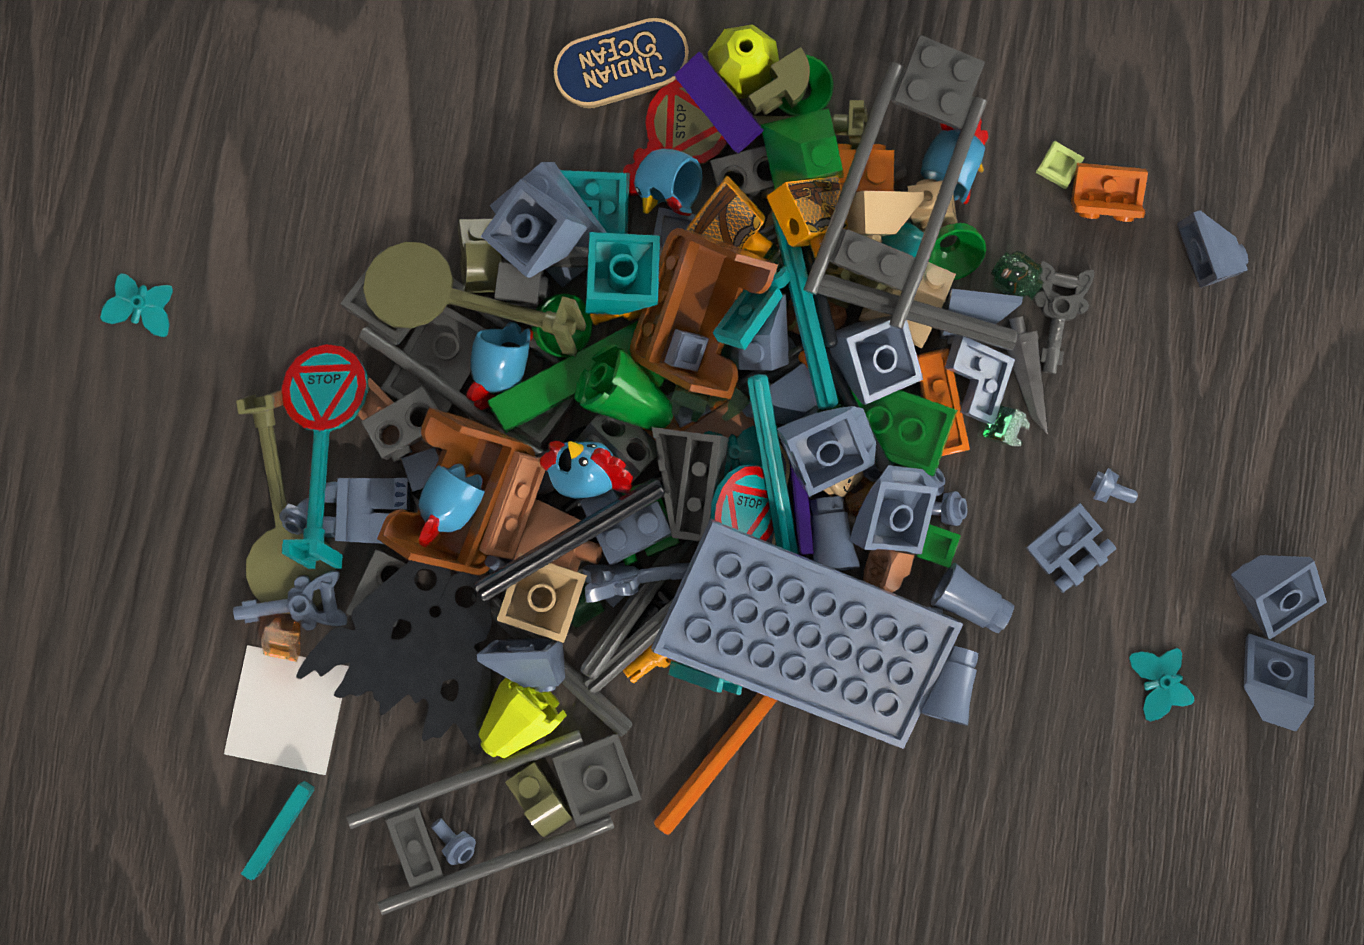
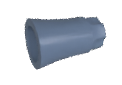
M824 497L811 500L812 517L810 519L814 550L813 561L840 572L860 568L854 544L849 541L851 530L848 512H845L843 497Z
M953 563L943 574L931 599L932 606L952 612L982 628L987 627L995 633H999L1006 627L1014 610V605L1011 602L1003 599L1001 594L985 586L956 563Z
M957 646L952 647L921 714L968 726L973 684L977 670L974 668L976 667L979 653Z

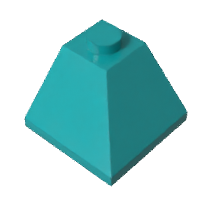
M589 232L585 313L622 315L658 304L660 236Z

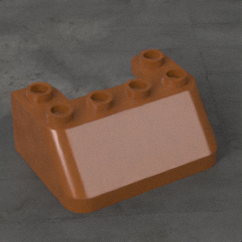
M682 228L672 230L666 238L659 259L658 304L643 308L630 345L633 360L688 391L731 399L738 381V369L732 360L721 355L724 343L717 341L713 331L743 292V289L755 294H762L769 289L778 264L742 248ZM675 329L700 334L709 338L698 372L670 366L664 362Z
M429 407L421 428V435L426 443L442 449L436 467L441 465L449 469L455 464H462L465 468L466 478L479 474L483 479L481 488L485 491L482 501L473 516L461 529L453 532H439L426 548L419 545V537L425 524L419 509L417 513L403 509L391 512L384 520L377 539L408 560L481 575L490 568L485 565V560L489 555L482 553L479 548L514 451L535 456V452L531 446L470 419Z

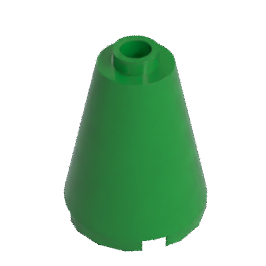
M614 344L608 345L591 358L596 363L590 371L584 368L576 385L575 399L580 403V406L586 410L651 431L652 427L665 428L670 424L674 414L672 402L622 348Z

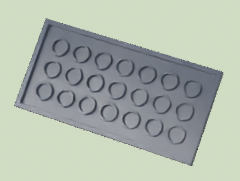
M710 519L651 649L654 653L904 749L963 623L943 613Z

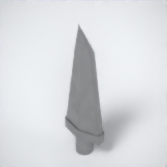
M1023 316L1012 318L1009 321L1011 329L1017 331V341L1014 348L1007 350L1009 357L1015 359L1013 369L1029 415L1048 434L1037 331L1026 333Z

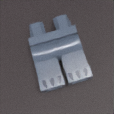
M338 478L337 482H327L325 503H337L336 517L323 516L325 536L335 538V541L384 544L377 537L384 520L390 513H375V509L410 510L411 486L408 478Z

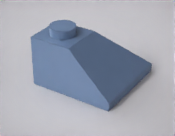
M520 179L481 237L524 276L531 278L567 257L588 226L566 207L525 180Z
M1202 211L1193 212L1177 223L1200 288L1237 276L1248 270L1246 266L1248 264V255L1244 246L1238 244L1237 238Z
M951 289L948 292L942 309L997 324L1022 304L1023 297ZM940 330L939 338L947 339V345L952 346L956 334Z
M782 294L783 297L745 350L724 344L722 356L732 360L738 370H774L789 364L786 294Z
M891 315L854 323L836 331L838 343L836 347L830 348L831 355L846 383L862 404L866 405L923 380L907 320L902 330L889 325L892 318Z
M1260 555L1249 563L1243 564L1237 571L1231 574L1239 597L1269 640L1327 603L1315 561L1311 557Z
M1248 633L1245 643L1244 689L1263 721L1297 731L1314 706L1315 655Z
M550 638L494 640L477 654V661L522 687H534L536 692L553 691L556 689L555 686H559L565 679L563 643Z

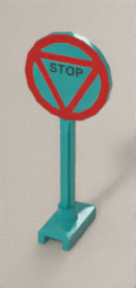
M328 344L310 348L298 356L286 371L281 388L283 406L290 418L305 429L314 431L307 528L304 529L303 539L283 540L282 544L283 555L308 569H316V561L319 560L334 568H342L343 555L324 544L323 516L330 431L340 429L356 417L365 404L369 389L367 371L360 359L344 347Z
M740 465L730 471L716 489L711 502L710 519L767 541L773 532V524L763 468L756 465ZM671 661L668 673L670 676L714 692L721 693L722 690L741 695L742 686L680 662Z

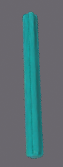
M772 212L783 264L791 274L788 285L817 407L823 410L837 406L838 399L813 295L803 290L808 274L801 246L792 247L788 244L775 214Z
M756 374L747 379L776 546L799 555L769 380L766 375Z

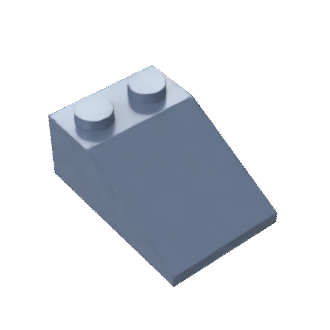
M541 162L522 178V180H525L566 207L588 226L575 247H589V232L607 233L561 173L555 162ZM516 184L490 205L495 214ZM548 267L545 270L561 287H565L587 268Z

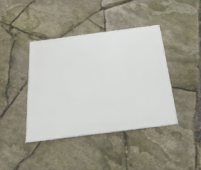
M247 645L224 754L326 775L342 698L334 696V692L343 681L349 666L337 665L322 677L316 671H313L304 678L297 679V672L306 657Z

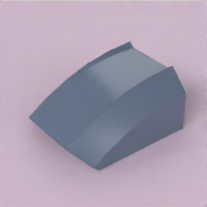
M851 406L827 410L777 428L791 467L800 485L809 497L872 467L875 463L876 441L863 408Z
M888 465L866 496L859 510L849 541L865 550L885 549L922 554L938 491V484L923 469Z

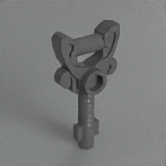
M1042 261L1038 267V280L1041 292L1036 293L1033 297V303L1037 307H1043L1042 313L1046 317L1051 318L1047 348H1042L1040 362L1044 363L1042 371L1044 373L1056 374L1057 365H1062L1064 352L1060 351L1064 322L1072 320L1077 314H1083L1088 310V301L1083 296L1088 292L1093 282L1094 270H1086L1076 276L1055 272V269L1045 261ZM1052 285L1075 289L1074 294L1061 296L1052 290Z

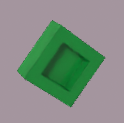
M929 524L922 554H916L915 557L950 568L961 535Z

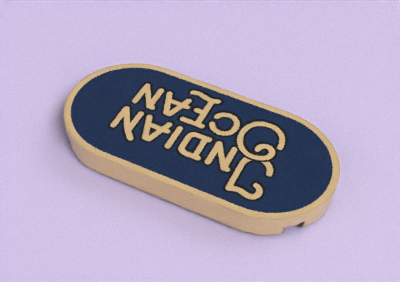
M648 18L586 36L567 44L560 51L555 61V83L560 94L571 103L583 108L600 107L661 89L677 80L674 74L688 61V44L682 31L667 20Z

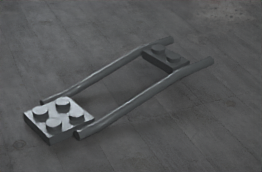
M920 35L916 40L906 68L895 62L889 63L832 218L804 286V291L817 295L828 264L831 262L841 268L902 291L889 323L890 326L902 330L931 257L972 139L987 103L982 98L972 96L985 64L984 61ZM889 101L954 129L961 130L916 257L843 228Z
M367 268L341 302L345 310L368 324L361 331L359 338L390 358L480 424L524 442L533 448L535 455L544 452L540 447L545 444L576 401L575 396L504 433L493 415L484 409L480 410L475 407L473 401L469 400L461 392L396 346L400 344L411 328L393 327L379 320L368 307L363 290ZM453 278V289L464 291L463 284ZM477 311L500 329H504L508 323L514 322L506 318ZM533 336L529 344V349L552 366L565 360L564 357H556L543 351L537 345Z
M575 730L511 754L506 758H500L346 816L350 829L382 817L385 818L410 890L377 902L381 914L385 915L438 893L614 829L609 812L642 799L618 734L615 733L584 745L579 730ZM550 755L577 828L443 876L418 803Z

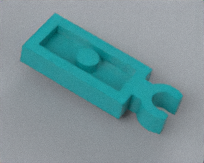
M783 266L778 273L776 270L773 282L766 292L755 294L743 289V292L738 296L713 331L718 342L743 350L747 348L783 297L779 289L786 286L791 279V274L787 267Z

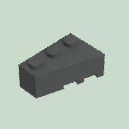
M652 427L659 456V470L662 472L664 483V497L672 538L700 541L710 520L712 499L718 485L724 479L729 438Z

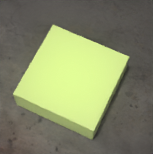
M1054 141L1036 173L1066 189L1075 175L1077 163H1082L1084 157Z

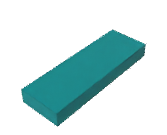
M306 781L297 785L241 872V875L249 880H254L262 873L314 792V786Z

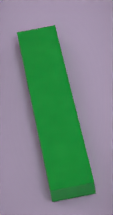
M638 321L583 349L576 354V357L570 356L488 400L487 404L503 432L507 433L574 397L576 385L584 368L588 371L591 370L596 363L591 358L605 346L614 344L622 348L632 358L630 345Z

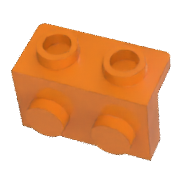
M837 144L844 177L839 178L841 190L856 150H851V145ZM882 144L873 145L856 192L894 191V150H886V146Z
M1077 163L1071 198L1074 211L1079 213V216L1089 219H1097L1100 215H1110L1115 220L1132 222L1134 218H1144L1145 210L1142 205L1148 171L1142 168Z

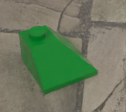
M829 108L760 124L764 129L762 134L775 190L785 182L835 176L839 178L844 177Z

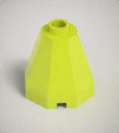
M754 25L724 29L708 51L709 62L739 99L747 98L770 83L772 79L770 75L771 65L779 61L776 41Z
M505 678L498 686L478 734L482 741L480 745L490 756L496 757L498 755L506 758L551 733L567 715L564 710L558 714L555 708L560 703L550 691L536 692L534 687H522Z

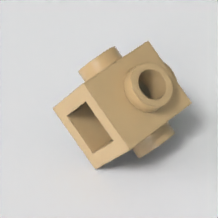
M925 179L917 182L916 185L908 186V192H924V200L908 218V220L912 219L914 226L922 231L926 229L943 180ZM954 193L942 226L957 223Z

